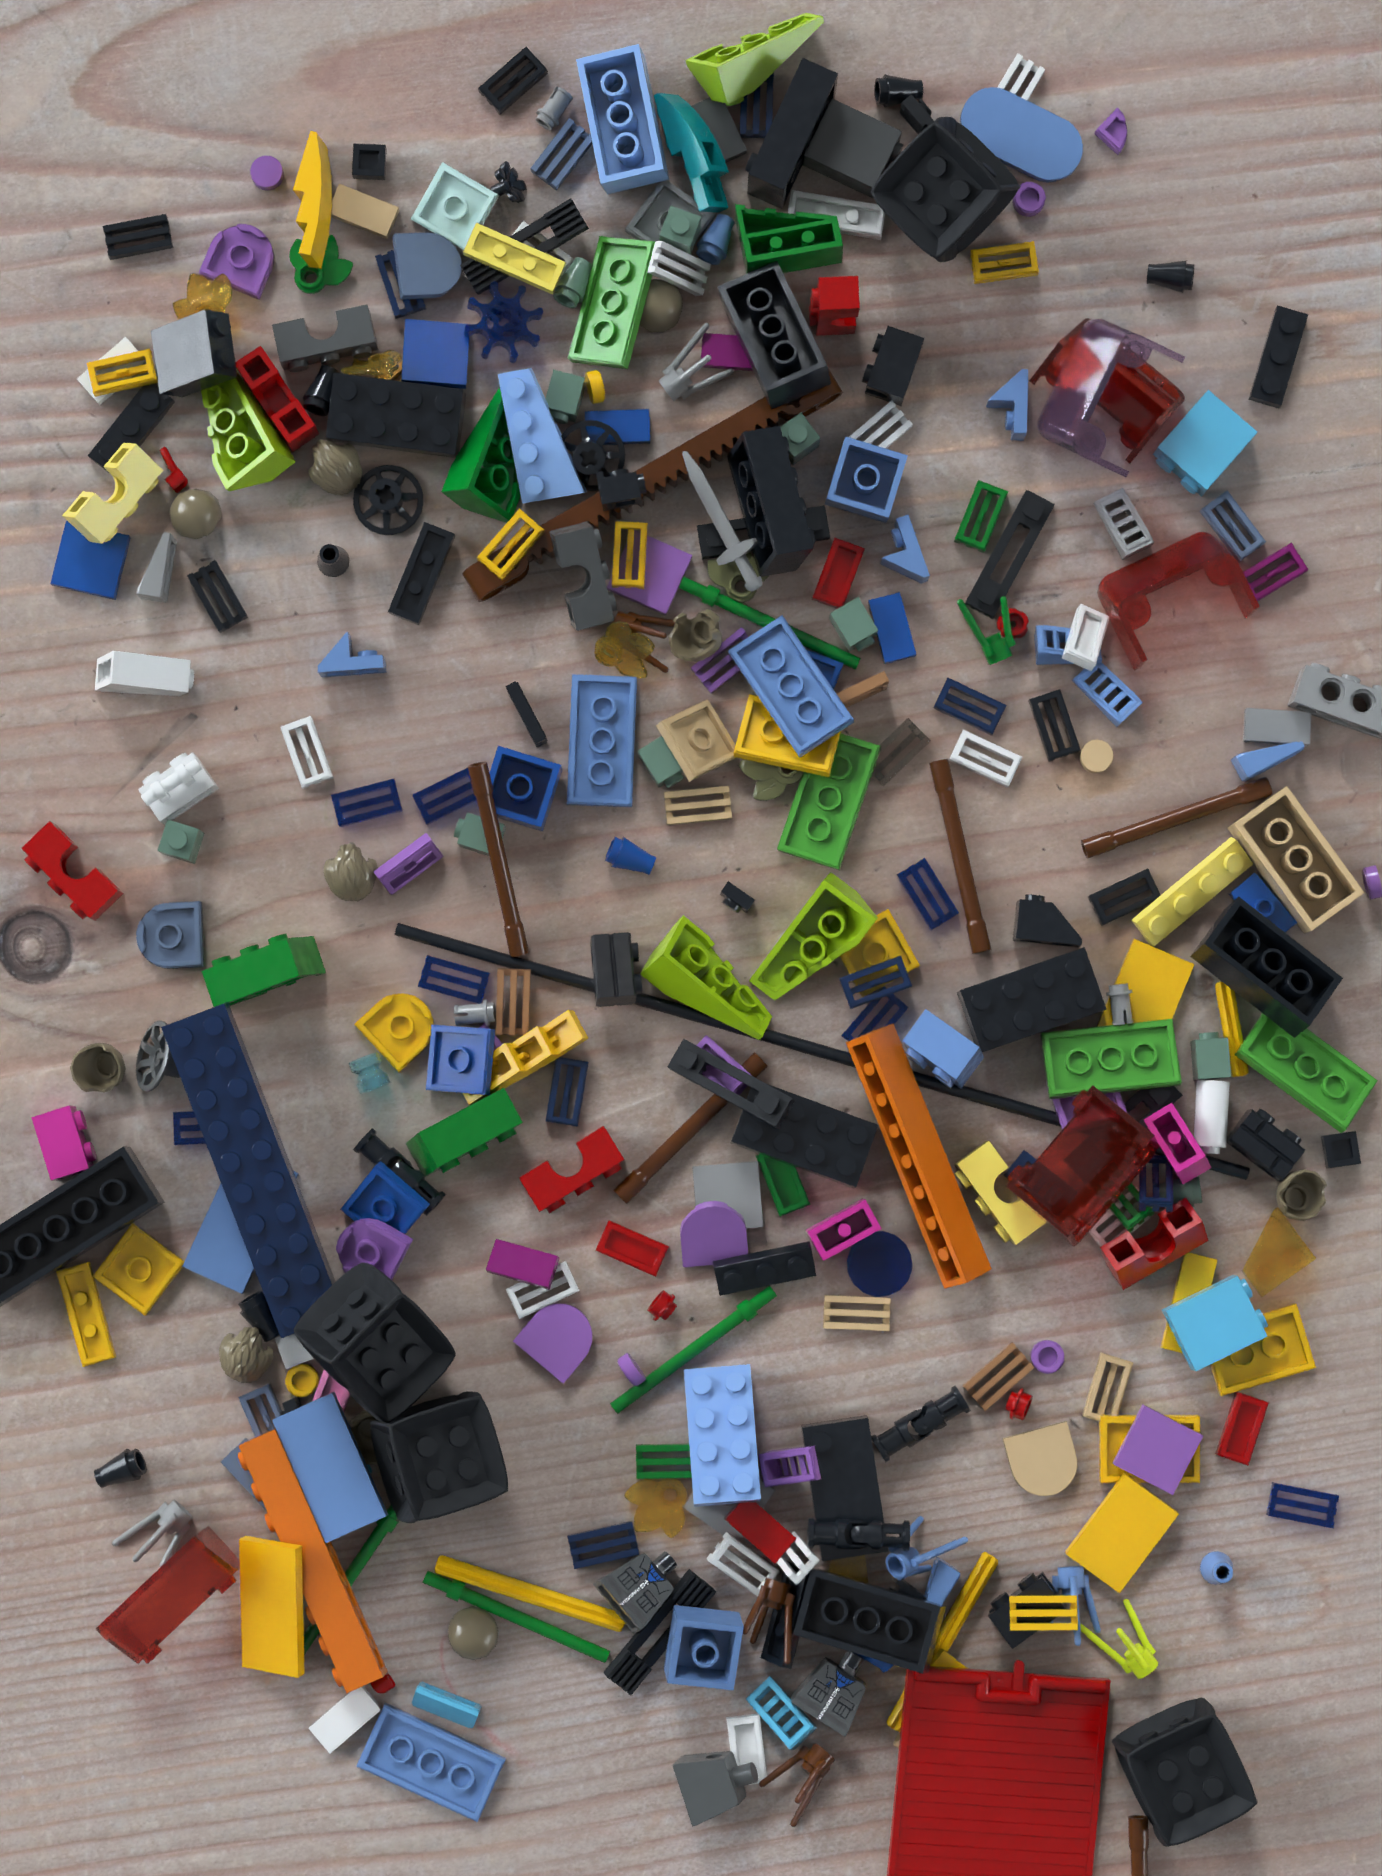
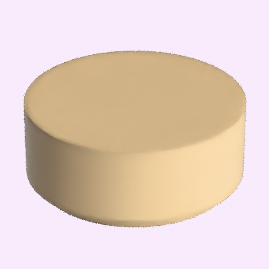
M1091 740L1080 751V763L1088 772L1101 773L1113 761L1112 748L1103 740Z

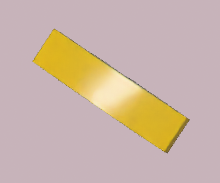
M310 131L293 191L301 200L296 218V223L304 232L299 254L309 267L321 269L330 230L332 176L327 146L317 132Z
M567 1010L545 1026H536L514 1042L504 1043L496 1048L493 1052L490 1095L534 1073L589 1039L575 1012ZM463 1093L468 1105H472L489 1096Z

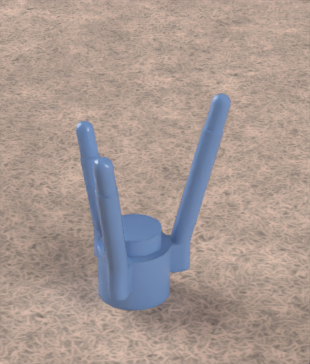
M919 1516L910 1525V1537L924 1521L922 1516ZM962 1537L922 1555L913 1547H909V1551H903L902 1548L888 1547L891 1553L886 1557V1567L889 1573L899 1581L908 1576L928 1572L932 1569L931 1565L919 1566V1564L966 1544L968 1538Z
M1083 1566L1058 1567V1575L1052 1576V1585L1058 1593L1060 1588H1062V1595H1077L1078 1630H1073L1075 1645L1080 1646L1081 1627L1078 1595L1082 1594V1589L1094 1631L1097 1634L1101 1632L1089 1586V1574H1084Z

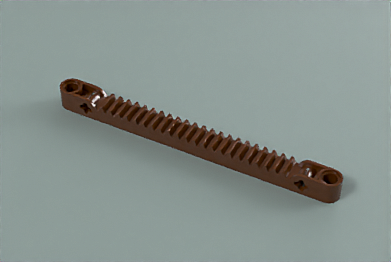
M828 368L831 384L793 400L797 401L799 399L797 408L792 404L787 406L786 403L771 410L766 397H763L636 470L637 474L643 473L647 492L641 494L642 504L638 505L640 507L644 506V496H647L652 501L655 500L656 489L665 494L666 483L676 488L677 477L682 478L684 481L689 480V474L682 455L683 451H687L699 467L700 464H703L709 469L711 467V458L713 457L718 462H721L722 451L729 454L743 432L767 428L768 425L776 427L779 423L778 419L782 418L788 422L800 412L807 417L839 398L843 391L830 369ZM598 492L540 525L545 532L518 562V568L512 569L503 580H500L496 574L479 561L465 569L462 575L478 602L486 601L522 581L528 574L529 562L532 560L541 565L543 564V554L548 555L551 559L554 558L549 531L586 521L593 526V529L599 530L598 523L600 521L609 526V516L613 515L620 520L622 519L621 509L632 513L633 508L628 506L603 511L600 493ZM534 530L526 533L497 567L501 569L506 564L507 559L513 556ZM504 547L491 553L488 559L492 561Z

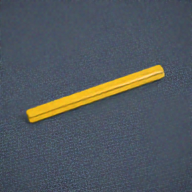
M987 1552L981 1554L941 1624L933 1658L941 1648L948 1652L998 1565V1559ZM904 1691L887 1719V1725L898 1732H901L903 1703L901 1701L904 1698Z
M444 1555L438 1557L435 1565V1572L437 1574L616 1632H621L625 1624L614 1610Z

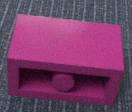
M1172 1103L1143 1119L1149 1132L1183 1185L1211 1168L1206 1155Z
M69 1105L31 1117L51 1181H58L82 1173L94 1165L93 1161L97 1160L96 1152L92 1142H86L83 1132L84 1129H87L86 1120L81 1110L77 1111L76 1106Z
M862 1198L805 1231L820 1258L824 1261L882 1228L866 1199Z

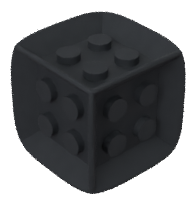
M939 117L934 123L919 133L879 177L870 193L886 215L919 248L938 262H947L953 260L958 253L966 249L997 218L1014 198L1021 186L1008 168L970 130L952 117Z
M365 1262L354 1266L342 1275L303 1314L294 1328V1334L323 1369L340 1385L348 1389L355 1401L377 1420L386 1423L393 1421L407 1411L443 1375L456 1356L452 1344L425 1312L409 1297L404 1295L389 1277L373 1265Z
M466 1391L459 1395L433 1399L411 1406L402 1415L389 1423L379 1420L370 1422L371 1438L376 1460L388 1499L398 1520L405 1523H415L421 1520L442 1517L490 1501L508 1492V1477L504 1458L491 1415L480 1393Z
M1201 1697L1185 1701L1165 1709L1127 1728L1112 1739L1118 1759L1143 1812L1148 1816V1820L1153 1825L1154 1834L1165 1847L1182 1844L1213 1831L1244 1815L1258 1803L1247 1772L1226 1729L1216 1716L1214 1707L1205 1698Z

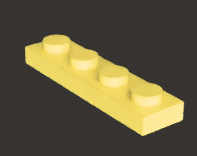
M1230 837L1136 915L1132 922L1148 944L1154 947L1251 867L1253 862L1239 842Z

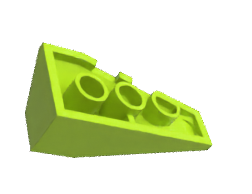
M810 13L801 14L770 26L768 34H747L740 37L741 44L726 48L720 44L685 60L686 65L712 101L725 103L726 106L739 104L744 101V96L754 92L824 23L823 16Z
M238 372L237 377L201 390L203 406L207 408L209 416L208 437L212 438L214 454L211 455L212 462L226 490L234 491L270 482L296 462L282 435Z
M830 872L750 978L749 982L774 1001L821 968L857 946L878 917L856 890Z
M683 915L651 953L640 974L665 995L758 1040L761 1039L771 1021L772 1015L749 986L741 985L730 972L734 969L728 960L722 962L712 949L715 943L711 938Z

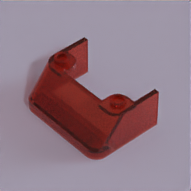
M1085 318L1057 343L1029 380L1035 385L1042 377L1046 376L1047 382L1058 389L1061 387L1069 388L1074 385L1122 425L1119 428L1120 440L1127 448L1132 450L1125 459L1129 464L1146 448L1185 401L1184 394L1176 385L1104 326L1090 318Z
M1195 533L1108 574L1099 583L1097 589L1099 600L1106 614L1110 616L1109 620L1134 671L1141 668L1148 660L1134 633V630L1144 626L1151 617V606L1145 595L1200 569H1204L1212 584L1219 587H1230L1244 618L1251 616L1260 607L1238 561L1210 533Z
M207 1526L179 1549L95 1630L107 1642L135 1663L139 1664L144 1660L148 1664L162 1651L158 1645L216 1590L223 1594L237 1581L233 1574L240 1569V1560L217 1534Z

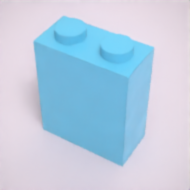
M1208 390L1157 447L1153 455L1157 458L1156 463L1168 473L1173 472L1182 479L1180 483L1187 491L1192 494L1197 492L1202 497L1257 434V431Z
M1231 1275L1162 1309L1191 1370L1198 1371L1267 1337L1264 1328L1268 1327L1267 1321L1260 1309L1254 1310L1249 1298L1253 1297V1293L1245 1279L1240 1280L1238 1276Z

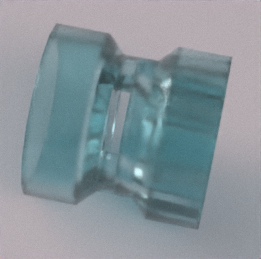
M379 1052L366 1055L348 1063L351 1072L359 1075L357 1077V1088L360 1094L373 1091L391 1083L388 1074L383 1072L382 1068H379L382 1063Z

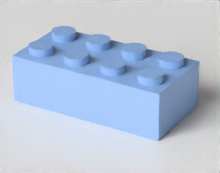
M636 44L576 59L600 184L607 195L670 180L646 58L640 45Z
M750 1364L684 1369L694 1507L761 1502Z

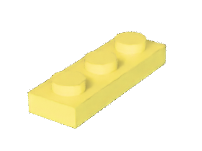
M479 223L475 224L463 251V255L552 295L566 266V262Z

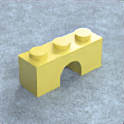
M123 443L104 465V468L113 476L115 481V491L110 499L103 501L96 493L83 491L62 515L90 542L103 544V542L111 540L118 531V524L123 518L131 516L136 511L139 499L144 493L152 491L159 482L157 478L164 470L137 444Z
M985 1141L954 1164L958 1169L954 1173L965 1189L971 1186L978 1196L974 1202L985 1216L989 1213L998 1223L994 1226V1229L1005 1243L1010 1240L1012 1244L1017 1245L1048 1222L1028 1194L1023 1195L1012 1203H1005L997 1197L994 1191L995 1180L999 1174L1009 1167L990 1141Z

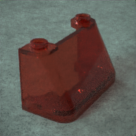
M1093 1085L1088 1091L1084 1089L1076 1096L1072 1102V1105L1075 1107L1073 1110L1074 1117L1032 1166L1030 1164L1024 1167L1018 1165L1007 1178V1181H1009L1006 1186L1007 1189L1072 1246H1076L1090 1232L1148 1164L1159 1147L1153 1133Z

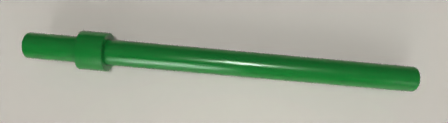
M683 577L679 589L701 598L702 603L710 607L716 605L761 627H765L775 620V618L721 594V590L712 585L706 587L686 577ZM790 626L803 646L856 670L861 659L860 657Z
M768 1286L749 1301L746 1298L736 1306V1311L646 1376L644 1382L638 1386L631 1387L611 1402L612 1408L619 1414L744 1320L749 1322L758 1315L757 1311L777 1297L771 1286Z
M391 1505L387 1509L388 1515L375 1521L377 1526L345 1571L350 1586L353 1585L388 1532L392 1533L399 1523ZM310 1623L304 1632V1655L320 1633L316 1624L312 1625Z
M428 1570L422 1582L447 1593L445 1597L457 1602L459 1599L603 1663L606 1662L609 1656V1650L465 1587L466 1583L455 1579L451 1581Z

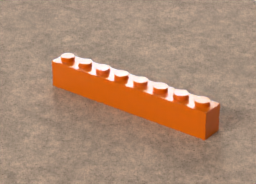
M894 1024L870 1031L846 1042L944 1289L968 1283L992 1270Z
M276 1429L240 1444L241 1452L238 1453V1459L242 1468L245 1471H250L254 1483H251V1488L258 1502L263 1501L267 1510L264 1516L268 1528L272 1533H277L280 1542L302 1545L303 1595L308 1606H305V1612L312 1625L316 1624L321 1634V1637L318 1638L324 1655H330L335 1666L332 1668V1674L339 1687L343 1686L347 1694L384 1677L388 1670L332 1542L325 1543Z

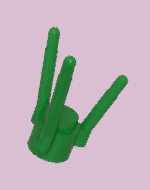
M1005 596L1000 598L1005 637H1001L1000 632L986 638L963 600L959 599L957 600L959 609L979 641L988 665L1012 656L1010 647L1016 645V642L1012 635L1007 598Z

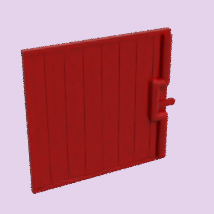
M1021 1660L1014 1662L1013 1672L930 1666L929 1672L922 1674L907 1669L887 1876H1092L1111 1680L1109 1678L1024 1673L1025 1664Z

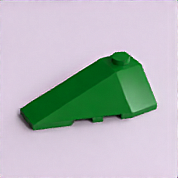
M499 387L453 461L441 492L465 510L507 523L514 515L521 494Z

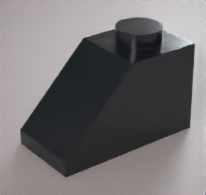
M1026 894L1025 899H1019L1016 902L1013 941L1075 948L1082 945V938L1052 902H1045V896Z

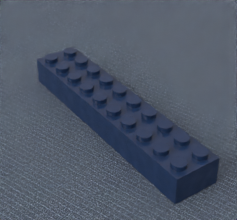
M225 1002L161 1028L282 1339L294 1334V1328L303 1314L336 1281L228 1002Z

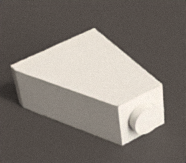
M112 651L97 659L95 691L181 696L188 693L189 689L192 688L194 670L190 669L191 660Z

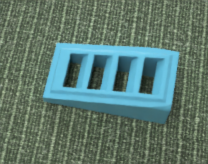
M771 1676L746 1698L748 1703L790 1750H795L817 1729V1726L803 1710L791 1703L790 1696ZM773 1690L776 1695L762 1706L759 1701ZM782 1700L785 1705L771 1716L768 1712ZM791 1710L794 1716L781 1727L778 1722ZM801 1721L803 1726L790 1737L787 1732Z

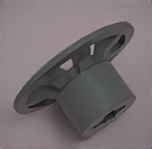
M155 1021L147 1029L138 1050L136 1078L139 1087L143 1091L149 1092L154 1090L160 1084L164 1075L180 1078L163 1031L160 1034L159 1027L167 1025L164 1021ZM149 1037L153 1041L154 1045H151L147 1042ZM145 1051L149 1054V1058L142 1060ZM147 1068H150L149 1070H147L146 1072H144L143 1078H142V1071L146 1070Z

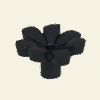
M505 161L495 171V177L499 183L491 186L490 190L497 193L499 197L506 194L512 202H523L525 197L521 191L527 190L526 184L523 180L517 181V171L510 167L509 162Z

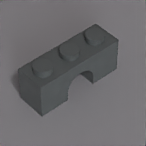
M368 305L336 311L337 330L330 338L324 340L315 339L309 335L304 318L272 324L279 361L283 370L289 369L290 372H300L308 369V365L321 362V365H333L340 362V358L353 356L355 359H360L372 355L371 351L378 350Z
M586 521L549 531L557 564L562 568L580 565L584 567L586 573L585 582L578 590L564 594L571 625L579 631L613 622L614 616L612 611L617 610V605L613 592H608L605 580L610 579L606 561L600 560L598 549L602 548L599 530L593 529V526Z

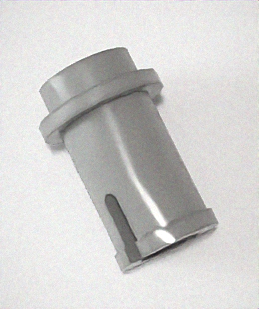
M555 87L554 92L542 109L538 108L536 122L547 130L557 127L559 125L558 119L573 100L571 94L561 87Z
M1128 983L1109 985V992H1106V996H1110L1112 1025L1134 1023L1129 995L1133 992L1129 990Z
M487 999L479 1004L454 1005V1014L468 1013L467 1016L454 1017L456 1026L485 1023L486 1026H489L490 1022H496L495 1003H489Z

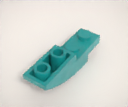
M665 93L653 95L657 106V114L666 136L667 147L671 152V156L683 157L684 167L689 175L694 192V200L698 205L699 212L720 213L728 209L729 206L720 177L727 174L729 170L711 130L696 110L679 95Z

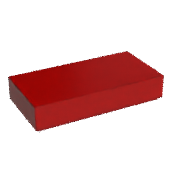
M834 538L812 600L836 609L845 605L865 548Z
M608 1220L595 1251L656 1277L669 1246Z
M1235 1392L1215 1454L1249 1466L1269 1402Z
M756 1502L738 1503L724 1518L774 1564L796 1540L795 1536Z

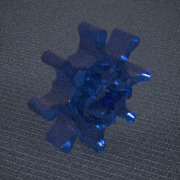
M493 281L489 287V292L493 297L490 303L482 304L474 297L469 298L467 308L476 311L481 317V321L477 324H467L464 335L469 337L473 334H481L486 337L488 344L482 350L481 357L483 359L489 357L492 348L502 346L509 353V361L515 363L518 358V352L514 345L516 342L524 340L533 347L538 346L540 336L531 333L527 328V323L531 320H540L543 315V309L539 307L533 311H527L522 308L520 300L525 295V286H519L518 292L514 297L505 298L498 291V283ZM503 318L509 321L504 326L498 324Z

